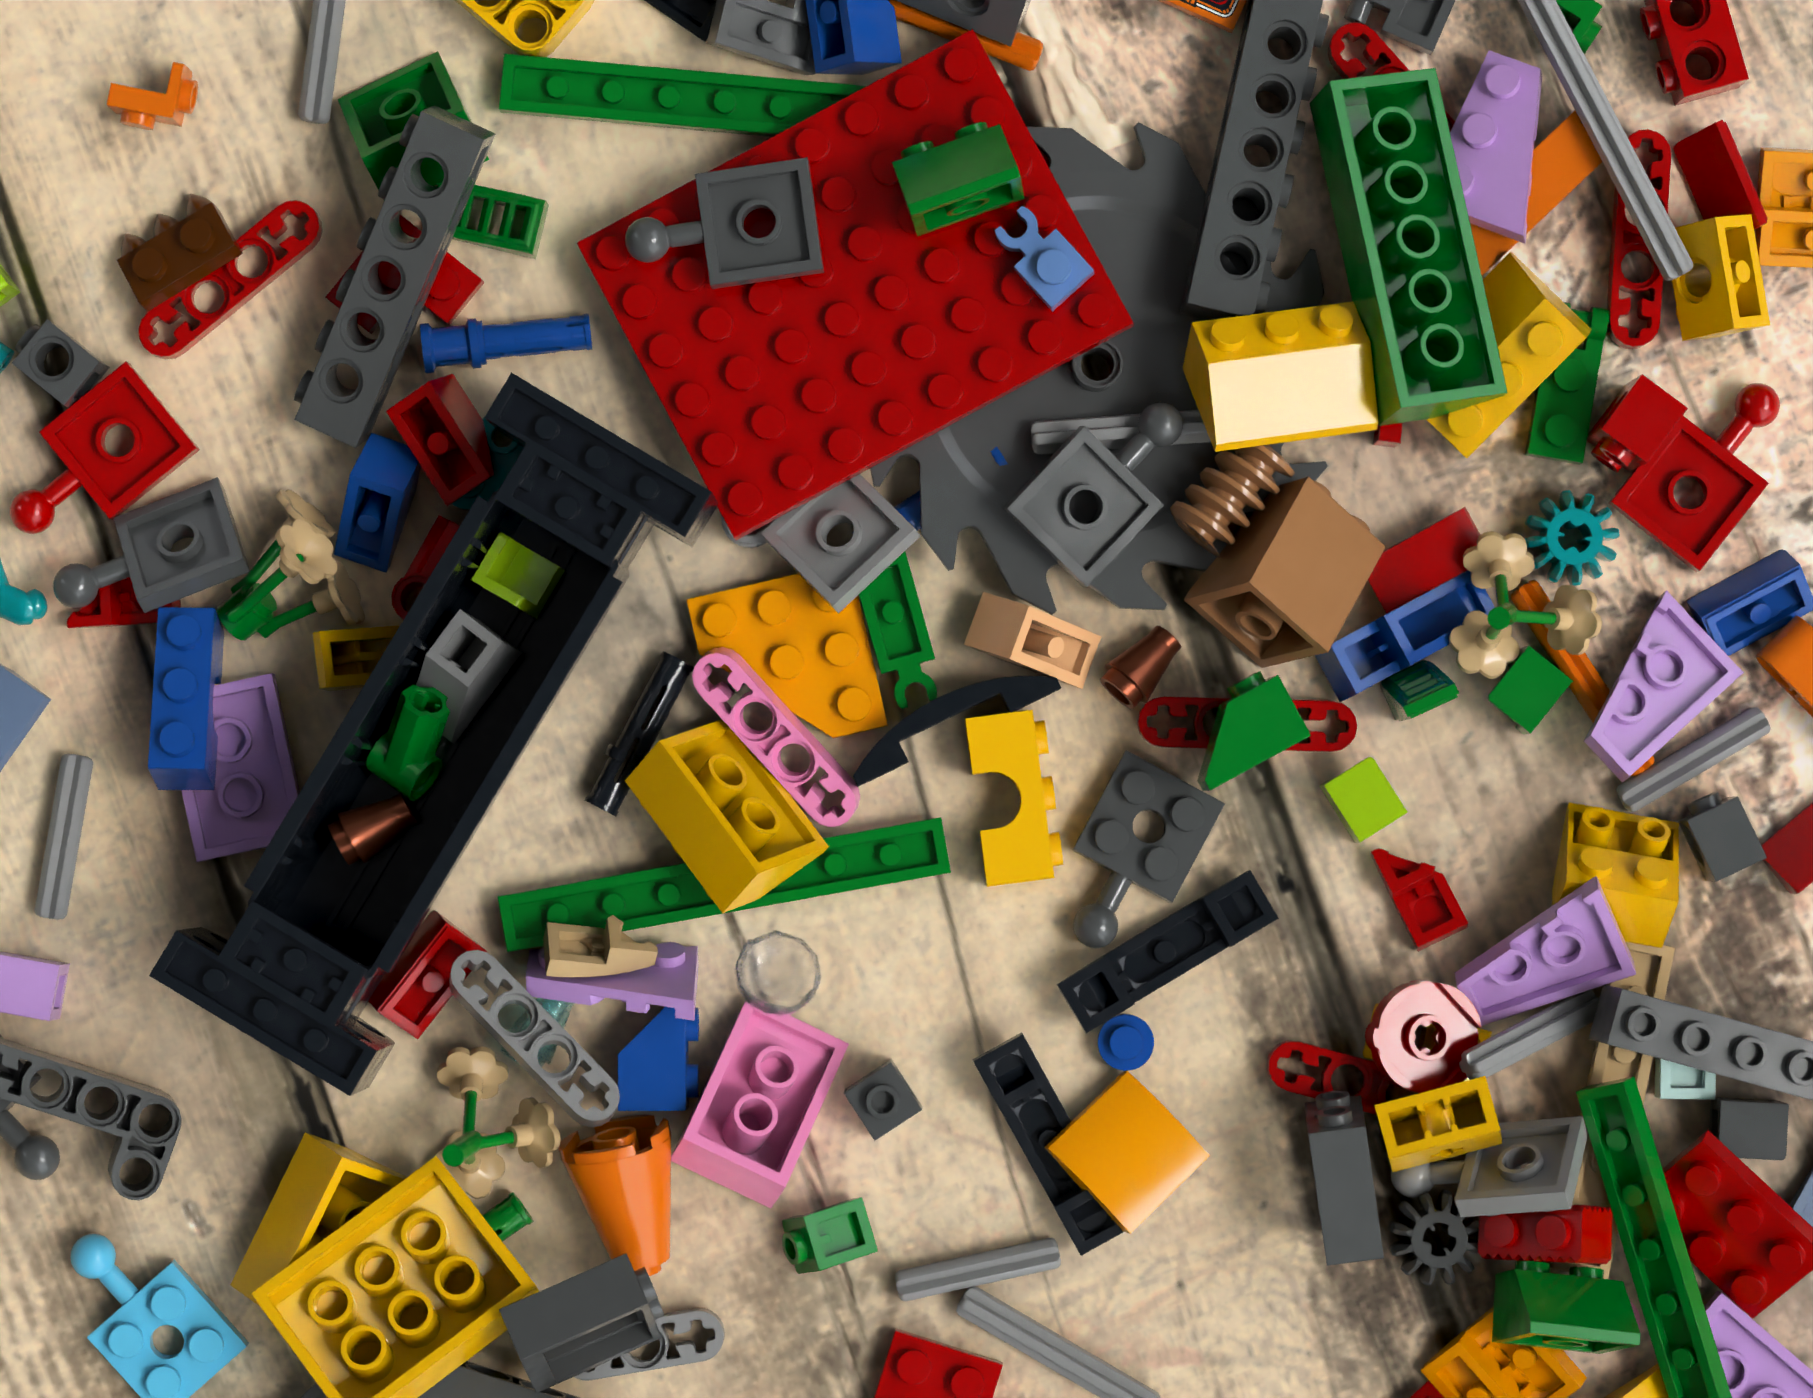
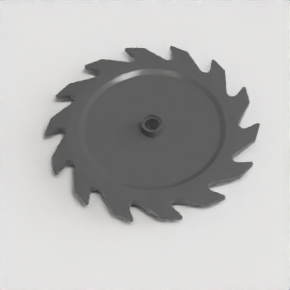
M1139 122L1134 126V130L1144 157V165L1138 170L1127 169L1072 128L1027 126L1037 147L1048 158L1049 169L1133 320L1134 327L870 468L873 486L880 487L899 458L903 456L913 458L919 466L921 535L948 571L954 569L959 533L966 528L975 529L985 542L1012 595L1050 615H1053L1057 610L1047 583L1046 573L1051 567L1061 565L1003 509L1011 498L1053 455H1037L1033 452L1031 445L1032 423L1047 420L1141 414L1148 405L1156 402L1169 403L1176 407L1178 411L1198 410L1183 371V363L1191 323L1205 320L1179 313L1206 193L1179 143ZM1237 198L1232 201L1233 211L1238 218L1244 221L1258 219V209L1252 201L1246 198ZM1310 249L1294 275L1289 279L1277 278L1272 272L1271 261L1266 260L1262 281L1270 283V291L1264 313L1320 305L1324 295V288L1316 250ZM1231 251L1220 255L1221 265L1226 272L1232 275H1243L1246 273L1247 265L1241 255ZM1088 355L1101 356L1110 367L1109 377L1100 381L1089 379L1081 369V360ZM1212 443L1154 447L1131 472L1164 506L1089 585V587L1119 609L1165 610L1167 606L1165 601L1142 577V568L1145 564L1156 562L1205 572L1217 556L1205 550L1181 529L1170 510V507L1176 501L1191 505L1186 497L1185 490L1191 484L1205 488L1201 481L1200 473L1206 467L1220 471L1215 462V456L1220 451L1215 452ZM1284 443L1270 444L1282 456L1281 448ZM996 446L1006 459L1007 465L999 466L993 458L991 451ZM1122 449L1109 451L1116 456ZM1226 450L1230 453L1235 454L1233 450ZM1326 461L1300 464L1289 463L1295 472L1291 478L1276 471L1272 477L1277 485L1305 477H1310L1316 481L1328 465ZM1260 488L1257 493L1263 502L1270 492ZM1081 490L1074 494L1069 504L1071 516L1079 523L1090 521L1095 516L1098 508L1095 496L1087 490ZM1245 505L1242 510L1246 515L1253 513L1256 509ZM1215 539L1213 545L1220 554L1227 543Z

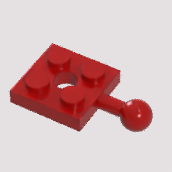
M126 361L39 431L68 469L41 491L29 489L20 492L11 503L10 518L16 528L24 533H41L52 524L55 517V507L83 486L107 517L114 520V517L122 514L200 449L132 365ZM115 426H128L134 434L133 448L124 456H112L105 447L107 433Z
M1752 383L1742 388L1735 399L1736 416L1733 417L1716 440L1682 416L1649 462L1635 469L1608 504L1692 570L1699 572L1769 484L1733 454L1752 431L1753 427L1767 426L1776 419L1780 410V400L1775 390L1763 383ZM1680 478H1693L1699 482L1703 489V499L1695 509L1681 507L1674 498V486Z

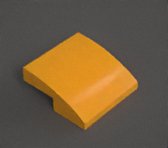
M1761 148L1757 195L1767 215L1768 223L1756 230V244L1760 265L1813 268V150Z
M1123 1071L1045 1146L1046 1150L1081 1189L1087 1190L1121 1230L1129 1234L1210 1157L1165 1106L1128 1071Z
M1494 1306L1444 1346L1420 1370L1444 1398H1567L1580 1389L1587 1378L1563 1350L1492 1342Z

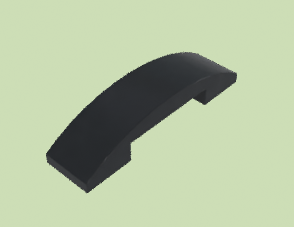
M1012 676L978 682L940 696L920 707L889 730L863 759L853 778L859 787L909 763L899 742L1000 694L1010 713L1060 690L1061 686L1057 678Z
M1248 870L1147 928L1056 985L1083 1031L1088 1033L1135 1005V1002L1279 918L1251 870Z
M1021 1032L972 1059L1080 1255L1082 1256L1123 1233L1121 1228L1087 1190L1081 1189L1046 1150L1045 1146L1071 1120L1023 1033Z

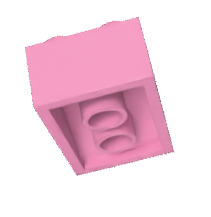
M747 996L673 1151L671 1161L768 1208H772L789 1181L849 1044Z

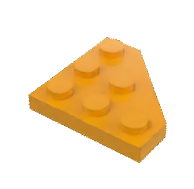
M794 574L686 599L699 655L703 656L713 648L725 647L734 650L751 666L792 713L832 738L888 726L858 596L838 614L799 574ZM726 664L720 667L728 673L732 672Z

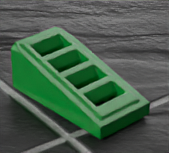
M474 185L452 239L536 259L549 204L543 199ZM474 199L484 201L477 231L467 229ZM495 204L505 206L498 235L488 233ZM516 209L526 211L519 239L510 238Z
M1426 660L1399 671L1380 682V688L1395 720L1399 719V721L1412 719L1457 698V694H1459L1455 683L1434 663Z

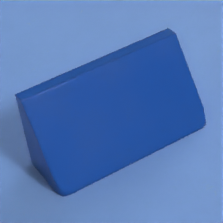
M1782 549L1687 600V604L1700 627L1730 656L1782 628L1794 616L1802 617L1813 611V596L1801 565L1786 550Z

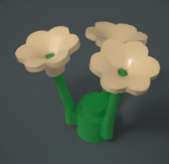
M280 489L275 496L285 507L289 517L277 530L276 540L252 567L250 572L231 587L232 595L217 606L218 617L223 626L235 638L246 641L256 632L260 633L264 638H268L280 627L315 612L323 615L339 608L347 624L352 625L363 622L365 614L360 604L361 596L355 582L349 578L342 562H336L331 556L333 545L327 537L332 538L336 530L326 521L325 516L315 506L305 502L302 497L292 490L287 489L284 491ZM280 555L279 568L261 584L256 583ZM300 574L310 584H317L323 578H327L328 588L313 594L311 601L276 616L272 614L277 609V603L270 592L287 577L294 578Z

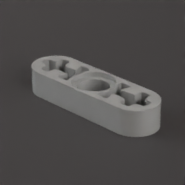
M705 1308L664 1313L665 1316L655 1320L662 1338L659 1339V1352L653 1358L640 1360L628 1352L620 1356L624 1363L622 1365L615 1366L612 1364L613 1360H610L574 1377L589 1381L709 1360L722 1347L725 1337L723 1322L716 1313ZM693 1320H701L704 1328L714 1329L715 1336L707 1339L706 1349L697 1350L694 1341L676 1343V1349L680 1355L668 1356L670 1341L668 1332L663 1324H675L673 1335L690 1331Z

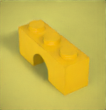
M1033 710L965 718L972 775L985 773L1004 775L1015 784L1020 796L1018 812L1010 823L1000 828L979 831L986 886L1054 878L1053 866L1063 865V855L1059 832H1048L1046 811L1056 809L1052 776L1041 777L1039 755L1049 754L1045 720L1034 721Z

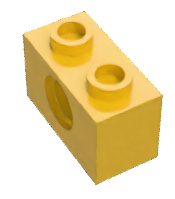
M1752 215L1714 217L1675 227L1693 261V268L1688 273L1672 280L1676 301V315L1680 324L1682 341L1722 337L1769 326L1770 320Z

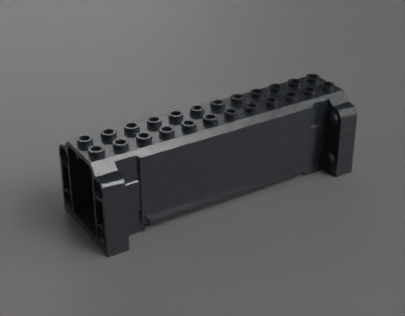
M512 372L484 418L500 433L521 445L524 449L500 489L492 494L489 501L487 502L479 496L476 498L244 884V887L253 891V894L248 900L247 910L229 940L203 927L176 930L149 975L349 1096L369 1088L395 1045L391 1038L366 1023L359 1016L383 976L394 970L629 578L628 568L653 526H656L693 547L718 505L715 496L708 489ZM500 532L565 570L537 619L471 581ZM459 609L480 620L522 652V654L455 744L443 735L441 736L435 754L442 761V768L438 778L420 799L410 801L404 796L417 823L406 828L366 863H363L360 859L348 865L337 847L328 825L339 819L338 813L383 801L400 794L370 772L366 767V761L375 743L388 731L401 692L411 685L417 684L426 653Z

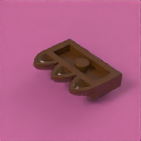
M190 194L186 206V218L177 221L168 215L157 214L153 228L154 237L148 241L136 235L125 234L121 246V257L117 259V262L139 304L148 312L243 253L216 205L205 197Z

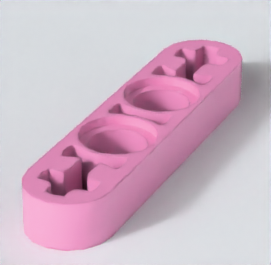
M725 647L713 648L706 652L694 666L692 674L693 684L699 695L812 819L820 825L827 827L841 826L848 822L858 808L860 801L859 788L851 776L738 653ZM709 663L716 668L726 664L732 672L727 677V680L737 692L744 684L751 689L742 695L733 708L727 703V700L734 695L731 688L724 682L713 685L709 681L708 677L713 671ZM751 702H759L766 705L772 713L771 727L761 731L750 728L743 718L745 705ZM794 743L803 746L810 755L809 768L802 772H794L787 769L782 763L780 755L784 746ZM819 767L826 771L819 780L821 785L830 793L835 792L837 789L844 793L845 797L841 802L843 811L837 806H833L828 810L823 807L821 802L826 795L816 782L809 791L802 785L813 777Z

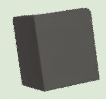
M1715 1097V1100H1711L1709 1131L1738 1158L1784 1160L1787 1152L1789 1104L1776 1100Z

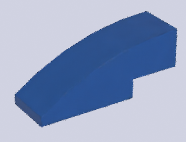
M1467 570L1338 639L1332 644L1329 652L1315 655L1339 702H1342L1449 645L1451 631L1455 627L1462 625L1468 613L1481 611L1488 616L1490 610L1495 608L1486 589L1477 588L1472 584L1471 572Z

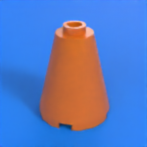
M654 1115L625 1116L611 1119L602 1126L594 1127L595 1135L581 1141L578 1131L569 1134L560 1142V1157L610 1259L612 1260L627 1253L634 1271L645 1267L649 1276L660 1272L662 1269L661 1264L670 1258L671 1130L668 1119L663 1118L657 1126Z

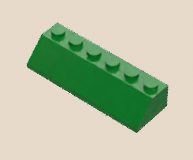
M1436 68L1329 81L1309 104L1351 298L1371 342L1379 426L1431 419L1504 396L1508 393Z

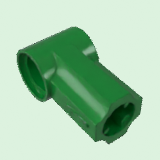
M411 685L401 692L388 731L375 743L366 761V767L370 772L410 801H416L427 793L438 778L442 768V761L435 754L450 710L446 705L448 697L434 687L424 688Z

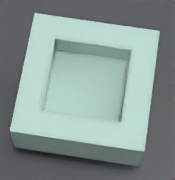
M1655 1057L1654 1097L1658 1099L1715 1100L1716 1074Z

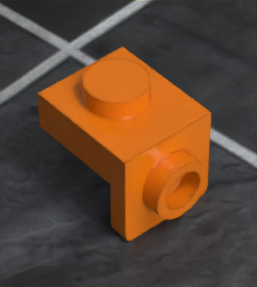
M173 62L166 94L111 83L107 106L116 114L121 115L120 123L131 127L153 130L155 122L182 127L184 113L192 114L195 108L198 82L192 80V71L185 64Z

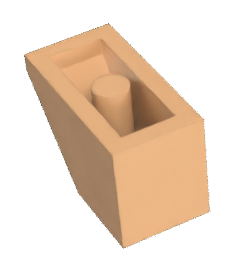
M983 592L964 645L1005 662L1047 677L1057 678L1060 682L1083 689L1101 636L1029 605Z

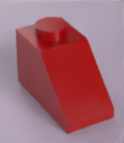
M454 374L428 381L386 410V413L446 506L453 504L494 476L484 421Z

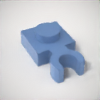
M1021 206L1017 210V215L1027 225L1025 234L1021 237L1013 238L999 226L995 229L996 238L1004 249L1011 252H1021L1024 257L1014 266V270L1053 312L1095 274L1094 269L1057 229L1043 239L1038 234V223L1035 215L1029 209Z

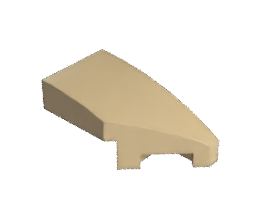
M614 915L607 918L605 929L547 922L543 937L546 976L551 977L608 976L647 968L655 965L658 949L650 941L637 943L623 933L624 923Z

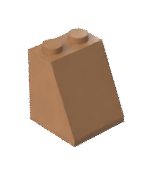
M1310 477L1278 485L1280 491L1277 494L1270 492L1263 500L1265 508L1262 511L1255 510L1248 518L1251 524L1247 528L1241 527L1234 535L1236 541L1232 545L1227 544L1219 554L1220 557H1216L1184 598V601L1261 668L1329 652L1386 547L1370 533V529L1364 521L1349 514L1331 497L1330 491L1324 485L1312 480Z

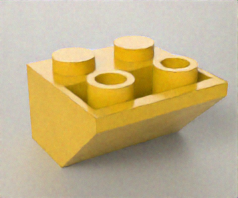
M1569 802L1552 887V905L1597 876L1625 942L1662 948L1679 902V823Z

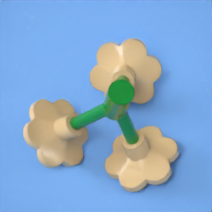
M1494 531L1485 532L1478 537L1477 546L1470 547L1464 552L1463 565L1471 572L1472 584L1480 589L1495 587L1497 606L1490 610L1488 616L1481 611L1468 613L1462 625L1455 627L1451 631L1449 645L1457 652L1456 663L1463 672L1469 674L1480 672L1489 679L1501 676L1505 671L1506 664L1514 662L1520 653L1518 642L1511 637V625L1514 622L1544 624L1548 628L1547 641L1550 647L1554 650L1566 649L1572 655H1580L1586 652L1590 639L1600 633L1602 621L1599 614L1595 612L1597 598L1590 590H1578L1572 585H1562L1557 589L1554 601L1548 603L1543 612L1517 610L1513 604L1509 603L1508 591L1517 588L1521 577L1529 575L1535 567L1534 557L1531 553L1527 552L1526 540L1521 535L1511 533L1502 536Z
M483 1046L476 1047L471 1051L463 1047L453 1048L448 1051L446 1062L440 1064L437 1068L438 1081L449 1087L452 1096L465 1102L463 1130L452 1134L448 1139L447 1146L439 1151L436 1156L462 1190L474 1199H481L489 1195L492 1189V1182L499 1180L504 1175L505 1161L496 1154L497 1146L507 1144L510 1148H518L519 1155L524 1162H533L537 1167L543 1168L552 1164L553 1151L559 1148L561 1141L559 1130L554 1125V1112L551 1106L546 1102L538 1103L533 1097L524 1098L520 1102L519 1114L514 1116L512 1125L506 1127L505 1132L488 1135L475 1131L477 1102L481 1098L489 1099L497 1095L499 1085L508 1079L509 1072L505 1063L496 1060L495 1052Z

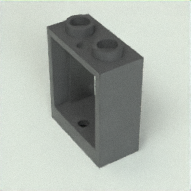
M1347 1091L1321 1093L1315 1097L1316 1101L1306 1102L1305 1109L1327 1266L1384 1259L1361 1095L1350 1097Z
M627 1253L499 1309L520 1361L536 1393L662 1338L655 1320L665 1316L645 1267L634 1271Z

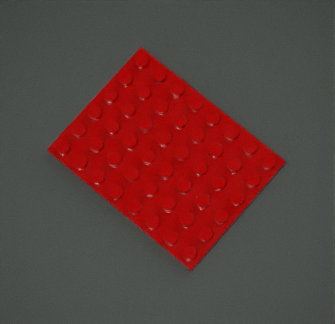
M973 29L708 171L807 157L810 165L824 273L712 289L709 281L704 243L670 247L667 253L655 262L646 263L633 258L626 248L625 234L628 227L635 220L643 217H652L661 221L665 226L701 221L696 179L577 242L581 253L704 483L718 501L717 507L735 540L746 536L1134 327L1133 320ZM986 122L988 128L1000 124L1021 175L1024 199L917 237L892 162L902 159L900 153L915 144L932 141L934 147L956 140L954 133L966 126ZM1021 206L1029 209L1035 215L1038 223V234L1043 239L1057 229L1094 269L1095 274L1053 312L1014 270V266L1024 257L1021 252H1011L1004 249L996 238L995 229L999 226L1013 238H1018L1025 234L1027 225L1017 215V210ZM753 210L745 218L744 231L754 238L766 237L774 230L776 218L769 210Z

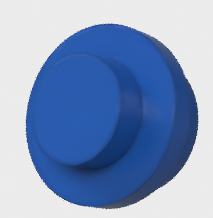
M1130 1014L1117 1015L1109 1019L1099 1032L1098 1049L1100 1055L1108 1065L1115 1069L1123 1071L1137 1069L1148 1061L1153 1052V1033L1148 1024L1137 1016Z

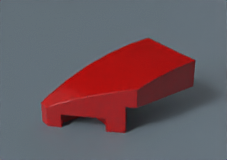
M128 577L99 588L96 598L89 605L82 607L78 612L74 611L67 619V628L157 624L158 608L146 613L143 612L136 599L131 578ZM179 599L161 607L181 608V600Z
M1380 848L1371 851V856L1418 952L1468 928V921L1442 873L1435 871V866L1406 860L1391 855L1389 851Z

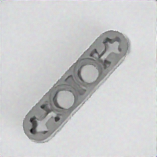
M480 950L466 951L458 956L452 964L449 977L450 991L458 1002L573 1120L587 1127L602 1126L610 1121L617 1110L620 1094L618 1086L608 1073L493 956ZM468 967L473 972L478 971L481 967L485 969L487 974L484 983L494 995L498 992L500 986L507 990L496 998L490 1010L487 1011L481 1006L487 1003L489 995L480 986L475 984L469 989L463 986L466 976L464 968ZM516 1004L525 1008L530 1015V1025L522 1032L513 1033L502 1028L499 1023L498 1013L503 1007ZM551 1044L561 1046L569 1055V1066L560 1073L545 1071L538 1063L537 1058L541 1048ZM579 1066L586 1071L581 1075L579 1082L590 1092H594L598 1088L605 1092L602 1101L605 1108L603 1111L595 1106L587 1111L582 1108L580 1104L584 1094L574 1083H572L568 1092H565L560 1087L571 1080Z

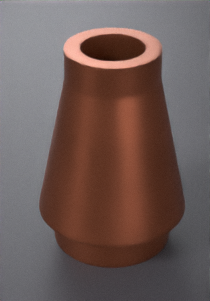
M1156 625L1148 635L1105 665L1107 672L1100 678V681L1117 701L1130 709H1134L1140 701L1143 703L1148 702L1172 658L1181 649V645L1170 632Z
M400 793L383 801L338 813L339 819L329 824L328 828L342 856L350 865L360 859L363 863H366L406 828L416 824L417 821L404 796Z

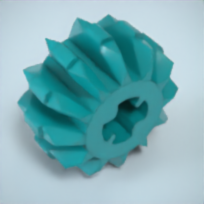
M1565 490L1560 493L1559 508L1549 498H1544L1539 502L1540 510L1546 519L1535 515H1530L1526 518L1525 524L1529 528L1540 532L1539 536L1525 538L1527 549L1540 547L1542 554L1534 558V570L1544 566L1548 561L1552 564L1547 573L1548 582H1558L1566 568L1569 584L1578 586L1583 578L1582 568L1593 579L1602 576V568L1595 557L1609 562L1615 560L1617 553L1613 549L1602 545V542L1618 538L1620 536L1619 529L1609 528L1602 530L1600 523L1612 515L1609 507L1597 511L1594 515L1589 513L1594 504V495L1590 493L1585 494L1580 499L1577 508H1575L1572 492ZM1562 525L1567 530L1577 527L1581 531L1583 538L1577 540V543L1582 545L1579 551L1575 547L1565 550L1561 547L1558 539L1565 536L1564 533L1559 532Z

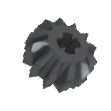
M1441 1190L1436 1207L1433 1206L1432 1198L1428 1191L1420 1194L1418 1201L1421 1210L1416 1211L1407 1202H1401L1398 1207L1410 1220L1408 1224L1391 1221L1388 1229L1397 1235L1405 1236L1406 1239L1394 1242L1389 1246V1250L1394 1256H1401L1412 1252L1401 1265V1270L1406 1275L1415 1272L1423 1263L1420 1273L1423 1284L1431 1285L1434 1281L1436 1270L1439 1268L1444 1282L1450 1285L1455 1283V1274L1452 1269V1265L1455 1263L1467 1273H1471L1475 1267L1472 1262L1463 1255L1466 1250L1478 1253V1241L1468 1239V1235L1479 1232V1219H1470L1462 1222L1465 1217H1460L1457 1206L1450 1211L1453 1201L1451 1191ZM1442 1223L1441 1228L1450 1235V1239L1446 1246L1438 1243L1440 1250L1431 1251V1244L1423 1239V1235L1427 1228L1435 1231L1433 1224Z

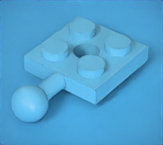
M88 1234L79 1238L73 1245L70 1260L74 1270L82 1277L88 1279L98 1278L122 1305L92 1331L87 1338L141 1398H189L248 1346L249 1342L175 1259L144 1287L138 1290L120 1268L115 1265L116 1251L108 1238L100 1234ZM163 1325L176 1327L184 1338L183 1349L174 1355H165L159 1352L153 1343L155 1329Z

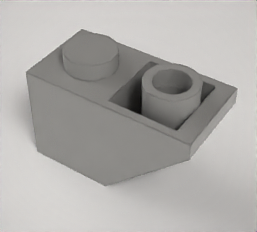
M459 609L426 653L416 686L424 688L434 687L448 697L446 705L450 713L442 735L454 744L522 654V652L480 620Z

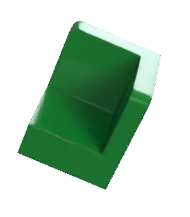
M1528 645L1522 647L1517 659L1508 664L1510 668L1487 697L1491 704L1517 724L1515 728L1524 735L1532 733L1573 682L1567 675Z

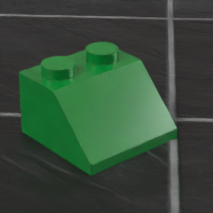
M438 51L338 98L360 156L378 190L388 169L391 166L399 167L406 150L405 147L399 145V141L404 127L412 114L420 116L421 111L431 106H437L472 123ZM424 158L421 163L423 179L432 186L443 182L444 171L439 162L432 158Z
M986 122L966 126L954 133L956 140L934 147L932 141L915 144L900 153L902 159L892 162L917 237L1024 199L1021 175L1000 124L988 128Z
M1261 671L1226 688L1231 699L1219 705L1197 780L1203 791H1211L1311 736L1279 675L1264 679Z
M1516 1261L1515 1269L1498 1273L1495 1276L1492 1342L1595 1354L1640 1345L1641 1333L1624 1283L1618 1280L1603 1279L1604 1270L1570 1267L1569 1275L1549 1273V1263Z

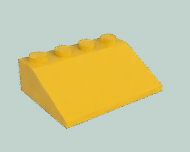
M435 1156L253 1291L251 1295L327 1398H418L507 1331L499 1309L539 1292V1290L443 1163Z

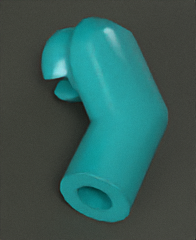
M0 559V617L17 625H29L33 622V619L43 618L47 612V601L43 593L36 589L25 593L21 589L10 586Z

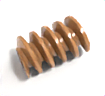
M1270 445L1233 449L1235 454L1228 451H1220L1215 456V462L1220 471L1206 467L1200 473V478L1205 488L1191 484L1185 490L1186 497L1191 505L1176 501L1170 507L1171 514L1181 529L1196 543L1217 557L1220 556L1213 545L1215 539L1230 545L1236 541L1227 527L1230 522L1244 528L1251 524L1242 510L1245 505L1259 511L1265 508L1257 493L1259 489H1264L1273 494H1277L1280 491L1272 477L1274 472L1276 471L1290 478L1295 474L1289 463Z

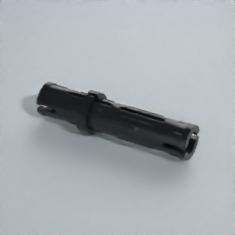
M664 651L661 653V658L641 696L638 698L615 745L609 744L604 754L609 757L589 796L587 795L585 799L590 804L614 816H617L619 813L618 809L630 789L625 780L649 753L685 681L694 669L690 664ZM664 685V686H665V690H664V692H663L661 698L659 699V701H658V703H657V705H656V707H655V709H654V711H653V713H652L650 719L648 720V722H647V724H646L644 730H642V729H641V726H642L643 722L645 721V719H646V717H647V715H648V713H649V711H650V709H651V707H652L654 701L656 700V698H657V696H658V694H659V692H660L662 686ZM635 738H637L638 741L631 755L629 756L618 780L614 782V778L621 764L625 760Z

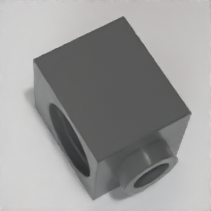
M48 319L41 327L34 324L24 333L15 347L19 354L12 362L13 365L68 408L89 392L110 368ZM55 348H65L69 355L68 367L60 375L49 376L44 368L46 355Z
M1718 791L1713 792L1688 804L1687 806L1691 814L1677 820L1706 881L1717 882L1767 858L1738 796L1722 799Z
M892 1059L844 1090L846 1098L874 1141L922 1110L921 1103Z

